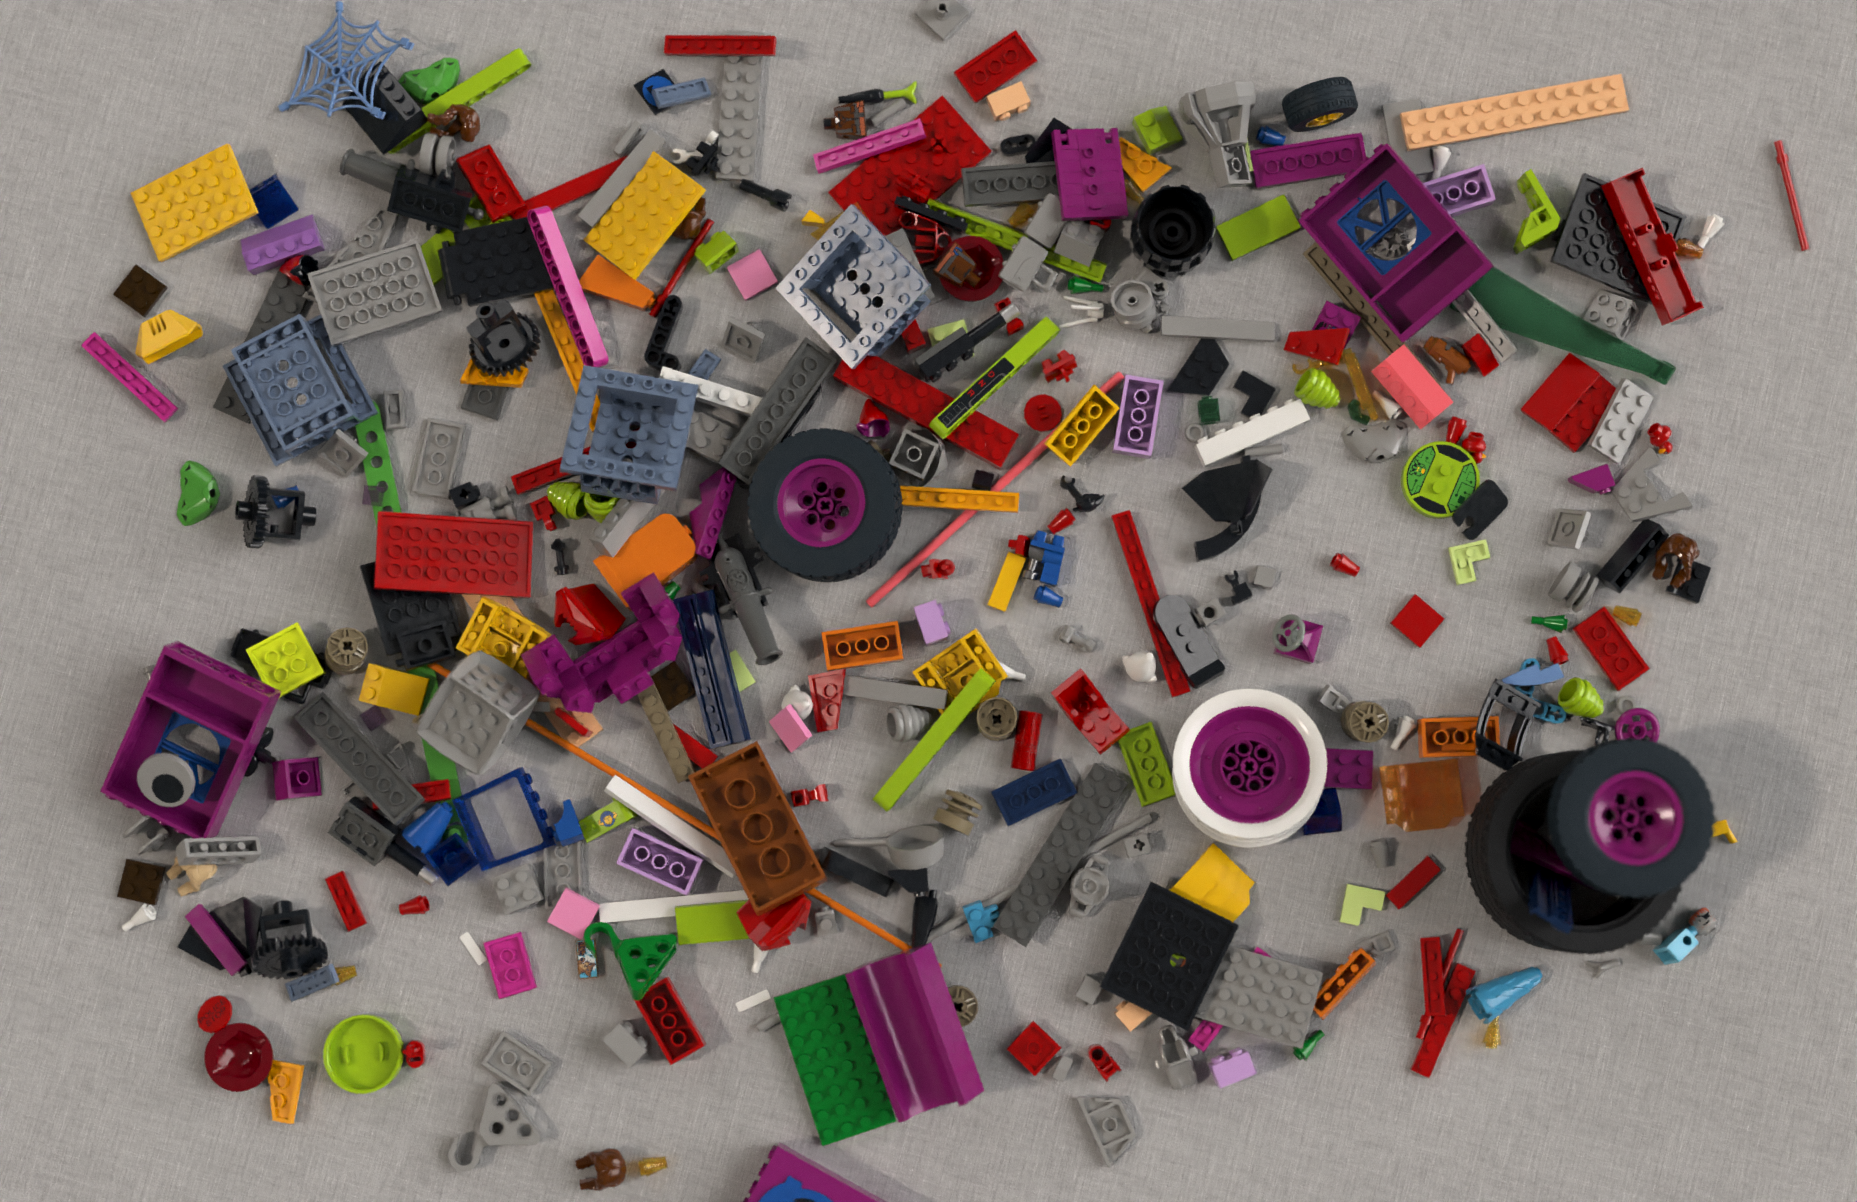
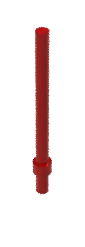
M1782 140L1774 142L1777 153V165H1780L1801 251L1809 250L1787 163L1789 162L1788 155L1784 152Z
M708 218L665 289L657 296L656 303L649 313L651 317L656 318L666 298L670 295L693 258L696 248L701 245L714 224V221Z
M1458 928L1443 963L1444 983L1464 933L1463 930ZM1425 1013L1420 1018L1419 1022L1421 1024L1416 1034V1038L1423 1040L1426 1030L1433 1020L1431 1017H1426Z

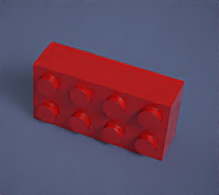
M669 976L652 985L641 1000H634L670 1065L706 1045Z

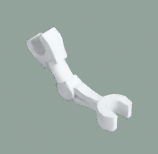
M712 130L705 143L711 146L719 138V135ZM673 150V154L679 153L681 155L679 160H673L675 164L687 162L691 155L698 160H701L703 154L699 151Z

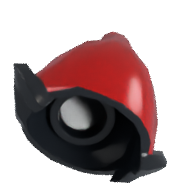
M297 255L284 263L279 271L296 284L309 286L310 281L307 273L317 271L319 267L318 260H314L310 255Z

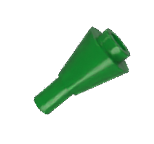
M1075 275L1068 281V290H1070L1071 294L1090 291L1103 292V285L1093 284Z
M1564 615L1547 616L1545 618L1532 616L1531 624L1544 625V627L1559 633L1567 629L1568 619H1565Z
M1319 1029L1312 1037L1305 1039L1303 1049L1293 1047L1295 1057L1300 1061L1302 1059L1307 1061L1316 1043L1325 1034Z

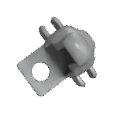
M1166 1025L1158 1030L1160 1037L1158 1049L1161 1059L1154 1062L1155 1068L1164 1067L1173 1090L1192 1086L1198 1081L1196 1069L1191 1059L1192 1056L1198 1054L1197 1048L1188 1049L1184 1039L1176 1034L1174 1026Z

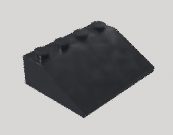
M381 61L373 66L368 77L366 100L369 103L372 83L382 63ZM383 65L378 75L373 95V107H378L380 111L386 113L384 119L373 117L369 111L361 108H345L383 155L428 122L421 108L385 65ZM366 71L362 78L359 80L358 91L362 95L365 76L368 71ZM354 92L349 94V96L358 97ZM348 99L342 104L343 106L362 105L367 107L361 100Z

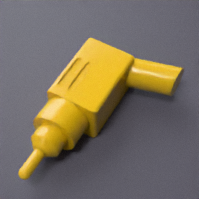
M1726 819L1715 822V825H1713V829H1715L1713 837L1724 834L1730 844L1738 842L1728 827Z

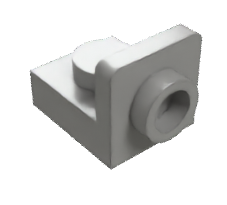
M829 906L818 908V912L814 913L818 936L838 933L834 910H830Z

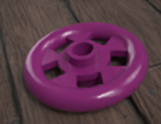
M1643 708L1629 709L1618 718L1615 724L1616 740L1628 739L1629 737L1631 739H1643L1647 735L1649 740L1657 742L1660 735V725L1652 712ZM1633 716H1640V721L1633 722ZM1648 721H1650L1652 728L1649 730H1647L1646 725L1644 724ZM1624 724L1629 725L1627 733L1622 732ZM1638 727L1639 732L1635 734L1634 729Z

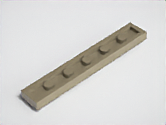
M654 683L637 694L677 782L681 783L689 779L688 776L695 773V770Z

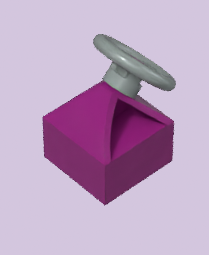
M1294 614L1283 616L1278 620L1273 629L1272 638L1275 645L1273 654L1312 664L1323 626L1302 620Z

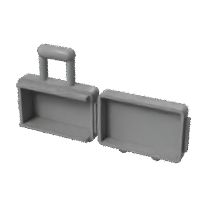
M1048 193L1043 201L1038 202V209L1034 216L1028 219L1029 224L1024 231L1028 237H1021L1017 244L1012 246L1013 251L1007 261L1002 262L1003 267L998 274L999 278L1017 291H1026L1032 282L1047 292L1058 276L1056 271L1043 264L1048 254V251L1043 246L1047 249L1051 248L1067 222L1062 221L1058 195ZM1039 268L1050 273L1045 284L1034 278Z

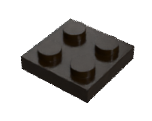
M135 265L113 295L140 315L146 317L168 287L141 267Z
M675 661L651 676L667 712L696 693Z
M126 859L117 897L157 905L166 867Z

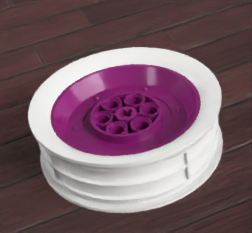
M1260 689L1228 691L1200 705L1182 726L1173 754V786L1183 812L1204 834L1216 841L1235 847L1255 848L1268 846L1280 842L1297 832L1315 811L1327 774L1325 745L1312 719L1303 709L1289 699ZM1245 746L1249 751L1246 754H1242L1238 751V748ZM1265 751L1268 756L1262 759L1258 757L1257 753ZM1233 760L1235 766L1227 767L1225 761ZM1246 765L1248 767L1250 765L1253 766L1252 772L1250 770L1248 772L1245 770ZM1269 769L1273 772V775L1266 777L1263 775V771ZM1238 778L1241 783L1238 786H1233L1230 780ZM1257 783L1260 788L1257 791H1253L1249 785Z

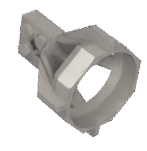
M1234 81L1203 88L1196 92L1185 93V96L1181 97L1178 103L1182 128L1210 153V161L1213 166L1217 188L1242 187L1252 183L1244 146L1248 143L1250 111L1256 102L1253 81Z

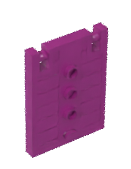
M1104 128L1067 129L1065 134H1060V130H1053L1051 136L1062 221L1126 219L1129 215L1118 128H1111L1109 132H1104ZM1105 140H1110V143L1106 144ZM1061 141H1066V145H1062Z

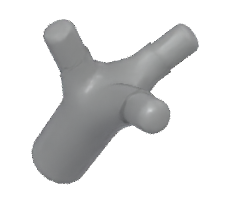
M1618 959L1601 963L1587 961L1586 964L1598 968V972L1595 975L1598 978L1604 971L1618 967L1619 961Z

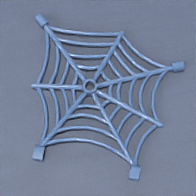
M337 1L335 2L336 18L320 38L305 46L300 74L289 102L285 101L278 108L281 112H284L290 108V105H311L327 112V117H331L335 111L353 107L367 110L373 117L383 120L386 113L380 111L378 107H373L374 88L383 65L397 48L402 47L412 51L414 43L409 42V39L404 37L400 41L389 38L379 28V20L365 26L354 25L346 21L342 16L343 2ZM342 21L353 28L370 29L367 33L352 35L342 28ZM337 22V30L330 36V38H328L321 45L312 49L311 47L319 43L324 37L327 36V34L332 30V28L335 26ZM376 28L381 36L396 44L389 48L384 47L373 37V31ZM342 32L352 38H364L361 42H348L342 39ZM337 35L338 38H337L334 42H332L329 46H327L326 48H324L323 50H321V51H319V52H315L316 50H318V49L324 47L327 43H329V42ZM370 37L383 50L375 53L365 42ZM342 42L348 45H356L357 47L354 51H346L342 49ZM338 43V48L323 57L320 55ZM364 46L372 56L365 58L359 50ZM309 51L311 59L305 82L299 96L295 97ZM338 52V57L334 61L329 63L326 60ZM342 52L351 55L349 57L342 56ZM388 53L374 76L369 103L366 100L368 77L378 59ZM358 54L363 60L355 63L353 58ZM315 56L319 59L312 88L304 92ZM342 59L347 60L342 66ZM374 60L365 76L362 95L358 91L360 76L368 62ZM321 62L325 64V72L321 82L317 84ZM362 65V67L359 69V72H358V75H357V78H356V87H354V85H353V76H354V73H355V71H356V68ZM329 67L332 69V76L326 79ZM352 70L351 75H350V81H349V80L347 79V78H348V72ZM331 84L334 86L333 93L321 87ZM349 86L351 88L338 91L339 87ZM321 90L330 94L332 98L329 100L323 96L310 93ZM344 92H354L358 96L336 99V95ZM304 97H315L330 103L329 109H326L318 104L297 101ZM348 99L361 100L367 106L344 105L333 109L334 103Z

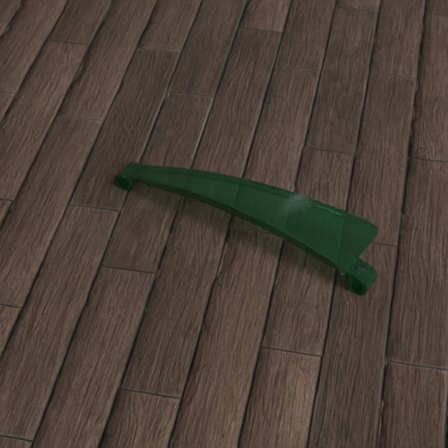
M1493 267L1468 289L1501 329L1587 358L1644 374L1664 385H1667L1677 369L1667 361L1654 358L1577 316L1496 267ZM1453 303L1449 305L1451 309L1460 313Z

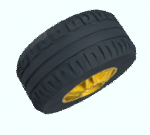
M1332 77L1309 83L1291 91L1283 98L1282 107L1288 127L1294 132H1306L1335 124L1350 117L1356 112L1358 102L1352 82L1346 77Z

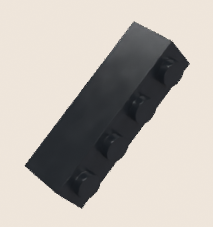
M1649 519L1643 520L1596 576L1605 587L1621 593L1669 537L1668 533L1660 524Z

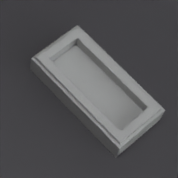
M636 120L614 148L613 151L616 156L622 158L642 132L641 123Z

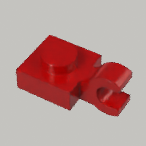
M547 495L530 503L537 521L543 520L546 529L550 532L557 529L551 517L556 512Z

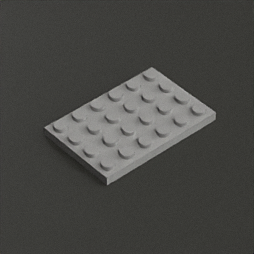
M418 239L307 273L332 347L442 312Z
M1229 945L1195 1017L1303 1049L1323 973Z

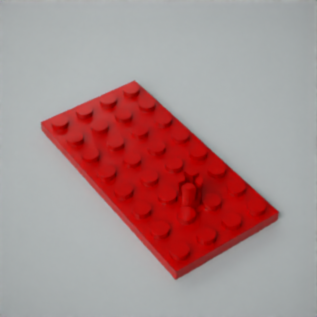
M943 95L914 119H921L926 138L869 157L828 192L843 211L851 204H854L884 236H887L902 229L898 225L897 219L901 213L907 212L894 207L897 196H907L916 204L920 202L927 204L929 199L936 201L962 179L961 168L976 167L992 153L991 149ZM904 166L935 183L926 200L895 183ZM904 215L901 218V223L904 226L911 222V217L908 215Z
M378 511L374 589L530 598L533 522Z

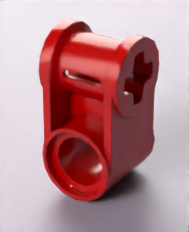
M1093 1044L1088 1048V1057L1106 1082L1109 1081V1077L1114 1073L1122 1070L1101 1045ZM1095 1049H1101L1102 1055L1098 1059L1092 1057V1052Z

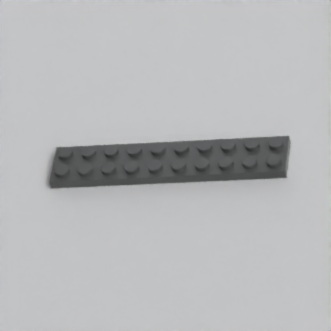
M1097 763L1093 765L1078 789L1077 794L1071 800L994 923L993 927L1022 946L1027 947L1125 790L1128 782Z

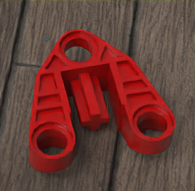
M903 212L898 216V225L903 229L933 232V235H915V246L932 247V250H913L919 264L933 261L942 254L946 247L942 248L938 245L940 237L947 238V246L952 242L951 237L936 221L912 212ZM904 215L911 217V224L909 226H904L901 223V218Z

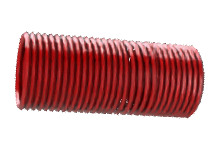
M1019 711L1010 764L1011 768L1035 771L1034 767L1038 750L1036 748H1038L1043 714Z

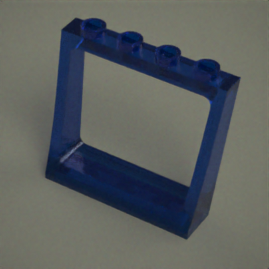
M519 767L452 800L482 872L556 845L553 839L554 830L551 826L548 827L546 819H548L545 809L540 808L538 803L540 796L531 787L533 783L532 777L529 773H525L523 767ZM516 777L543 838V842L537 846L496 860L471 800Z

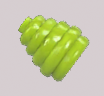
M1313 367L1304 372L1294 390L1296 397L1301 399L1304 404H1309L1312 407L1317 406L1329 409L1332 406L1336 407L1341 399L1339 397V390L1335 388L1331 378L1326 376L1324 371Z
M555 482L548 487V500L565 518L580 520L588 513L583 501L586 492H581L580 483Z
M585 493L583 501L588 513L597 522L602 523L621 498Z
M1577 677L1571 678L1559 691L1558 704L1567 714L1595 718L1604 711L1603 700L1588 680Z

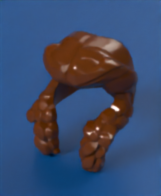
M452 104L441 115L428 113V122L437 126L441 124L447 126L456 116V119L446 132L431 127L429 132L437 134L439 138L444 135L454 136L460 132L462 140L471 143L475 140L481 128L477 111L463 104Z
M701 197L694 206L695 211L690 210L671 234L674 238L694 240L701 231L700 223L706 215L705 198Z
M1680 533L1671 535L1663 542L1656 553L1655 570L1652 574L1655 580L1663 578L1668 567L1665 554H1675L1681 559L1684 567L1670 582V585L1676 589L1681 587L1685 581L1690 580L1692 563L1700 555L1696 541Z
M607 1148L602 1152H590L587 1156L575 1161L578 1170L594 1165L597 1171L595 1179H580L581 1190L594 1189L595 1191H601L608 1187H616L626 1177L627 1168L625 1160L617 1149Z

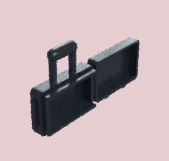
M242 628L237 634L231 649V657L253 665L246 649L268 637L259 634L257 629L250 631ZM323 652L316 654L325 674L306 683L302 696L290 692L284 695L285 699L304 704L311 686L324 689L326 684L328 685L333 671L327 666Z

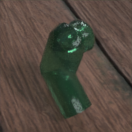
M1351 400L1347 407L1350 418L1367 426L1370 416L1361 413L1358 400Z

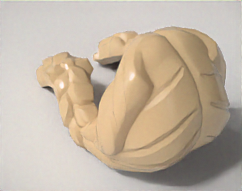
M175 857L174 865L166 874L173 880L178 877L182 870L186 871L190 881L177 888L178 893L183 897L189 893L198 892L202 882L213 877L218 867L215 864L179 866L178 858Z

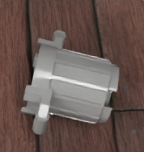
M1095 853L1083 868L1073 874L1069 883L1071 894L1069 914L1083 919L1094 905L1102 903L1109 895L1110 883L1107 879L1109 859ZM1093 861L1104 865L1102 871L1091 867ZM1076 901L1086 905L1084 912L1073 907Z

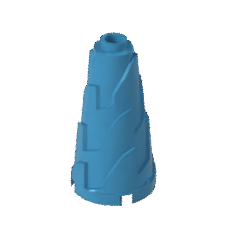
M1531 966L1519 972L1516 971L1470 987L1466 990V995L1471 994V997L1467 1000L1478 1019L1485 1018L1486 1020L1483 1023L1488 1024L1502 1014L1503 1011L1511 1007L1518 999L1529 993L1532 988L1541 983L1543 975L1537 967Z

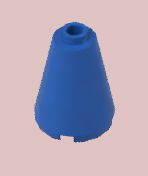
M445 801L443 803H436L402 830V836L413 847L421 848L420 852L427 856H432L454 814L451 811L453 809L452 806Z

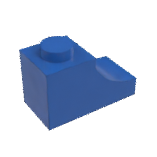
M570 799L563 801L564 811L562 818L558 823L554 824L556 829L553 831L556 842L560 841L562 847L585 839Z

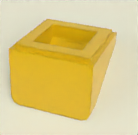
M809 210L801 221L802 225L825 227V220L812 210Z

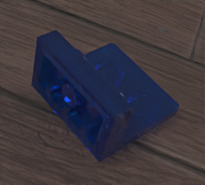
M276 173L249 190L259 212L257 216L266 229L273 227L299 210Z

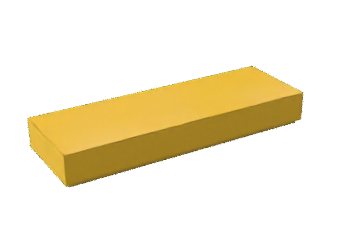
M1008 552L987 604L988 606L1003 612L1006 611L1026 558Z

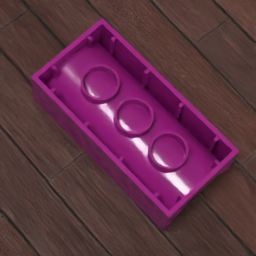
M931 942L866 962L845 974L898 1123L905 1122L922 1112L945 1104L958 1102L959 1106L966 1105L985 1091Z

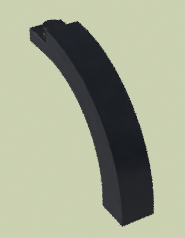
M1250 455L1240 458L1241 463L1252 461L1250 460ZM1261 495L1252 514L1247 516L1246 520H1241L1242 535L1235 536L1234 533H1231L1229 525L1224 531L1214 537L1194 543L1197 562L1205 561L1224 553L1242 538L1254 521Z

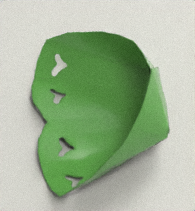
M444 57L427 68L403 73L398 82L414 101L425 105L437 99L431 97L434 92L438 93L440 97L448 92V89L451 90L456 86L460 72L459 61L454 58Z
M190 460L186 461L180 470L182 494L178 502L177 516L184 526L196 524L208 517L215 510L220 496L217 481L212 473L198 462ZM211 489L215 490L214 497L210 496L209 492Z

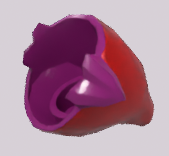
M867 399L860 414L859 423L856 424L857 430L865 437L882 436L884 438L890 431L888 417L874 405L871 399Z

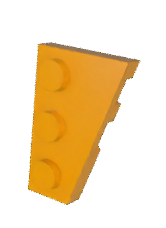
M1119 138L1123 171L1142 193L1172 170V167L1158 161L1154 156L1148 155L1124 138Z
M470 359L460 379V384L521 388L529 370L520 366V372L514 369L513 375L507 371L505 377H503L501 372L498 377L494 373L489 376L487 372L482 373L481 369L478 370Z
M273 1059L272 1068L269 1076H267L271 1090L270 1103L273 1121L294 1124L305 1065Z

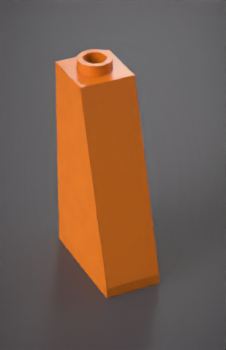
M599 254L579 280L583 292L644 312L647 308L650 309L656 301L654 299L656 297L654 292L631 278Z

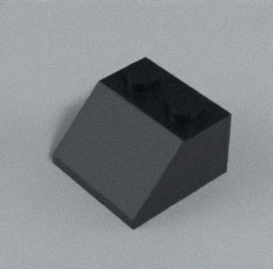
M927 868L888 871V875L909 893H913V896H925V892L929 891Z

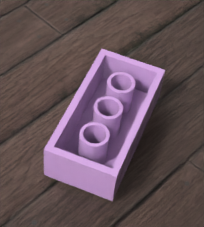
M1484 164L1423 183L1452 217L1490 206L1496 200Z
M1125 375L1112 453L1150 459L1164 381Z
M632 828L616 864L682 894L689 895L704 863V859L636 828Z

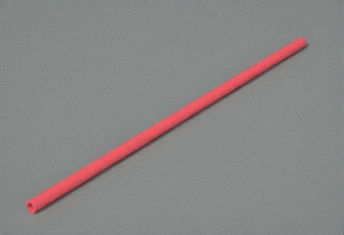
M1118 371L1099 389L1107 395L1125 377ZM1057 427L992 485L990 491L1000 492L1047 449L1044 443ZM965 510L872 594L866 600V603L871 608L875 606L978 511Z

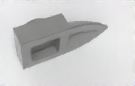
M1327 684L1316 700L1328 710L1340 715L1350 704L1344 695Z

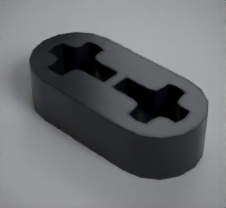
M1030 134L1005 138L1000 144V151L1007 157L1028 153L1036 141ZM1025 139H1028V142H1032L1029 148H1026V145L1019 146V144H1023ZM1006 143H1009L1010 146L1016 145V147L1011 148L1010 152L1004 149Z

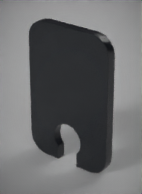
M1485 480L1454 511L1452 520L1457 527H1460L1464 519L1470 516L1472 518V525L1466 528L1462 534L1467 539L1474 540L1507 507L1508 499L1493 480Z

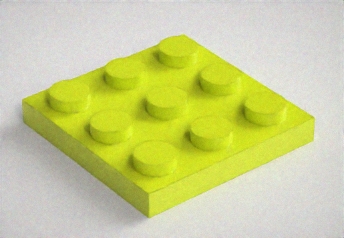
M298 622L246 649L262 682L281 691L279 698L325 674Z

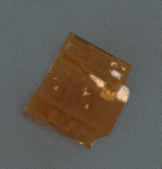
M1458 758L1379 767L1386 825L1397 824L1405 832L1446 828L1454 817L1464 816Z

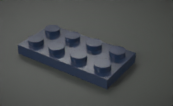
M1060 758L991 793L1007 826H1010L1077 794V791Z

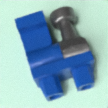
M1037 530L1034 539L1031 540L1028 551V570L1023 571L1022 577L1037 581L1038 573L1035 570L1038 562L1043 563L1040 582L1057 586L1065 550L1063 547L1064 537L1054 535L1052 544L1045 543L1047 533Z

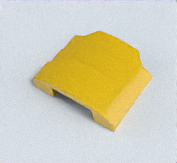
M482 597L456 649L467 656L478 650L483 651L503 662L526 679L529 671L521 654L549 638L551 634L514 610L487 597Z
M977 628L912 672L921 686L948 690L947 709L977 671L982 668L996 682L970 714L977 710L987 699L999 695L1001 681L1008 677ZM938 709V710H939V712H940L941 715H942L946 709Z
M1212 843L1169 890L1234 922L1250 904L1249 889L1255 882L1228 858L1222 850Z

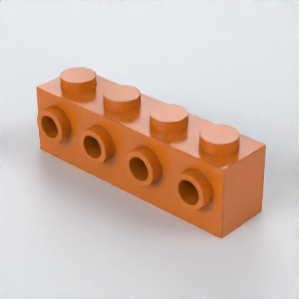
M1361 947L1358 951L1354 950L1348 956L1349 960L1335 970L1336 974L1331 979H1326L1321 985L1322 989L1318 992L1313 1012L1322 1020L1331 1013L1376 965L1375 960Z

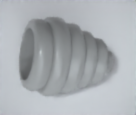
M896 705L890 708L886 715L888 734L895 742H908L910 739H915L918 735L923 734L924 731H928L930 725L933 724L931 713L911 705Z

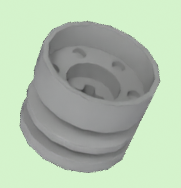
M1570 561L1555 579L1548 596L1558 602L1568 597L1565 606L1569 608L1573 604L1572 611L1577 613L1593 596L1599 579L1594 576L1589 580L1590 573L1588 572L1580 578L1581 568Z

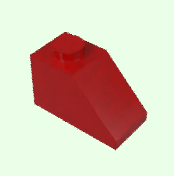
M1479 333L1461 346L1463 352L1483 377L1499 366L1490 347Z

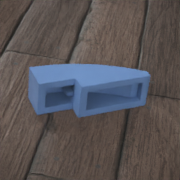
M1558 663L1542 670L1535 664L1500 681L1509 686H1536L1564 678V675Z

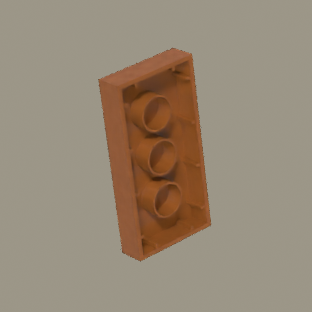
M757 741L688 776L758 917L828 881Z

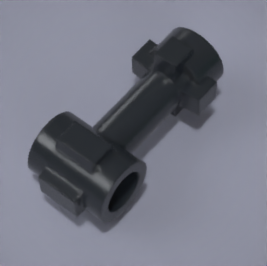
M560 538L555 539L551 544V549L556 551L557 566L554 567V571L557 575L568 574L569 565H565L563 551L567 547L566 543L562 542Z

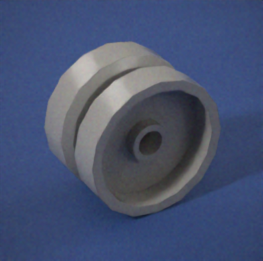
M425 134L420 151L421 173L432 176L436 172L439 176L441 170L446 169L444 175L447 178L451 176L456 152V143L453 136L444 135L439 140L437 134Z
M1140 280L1125 281L1112 292V308L1116 320L1121 326L1136 330L1147 326L1154 319L1156 305L1151 289L1146 283Z

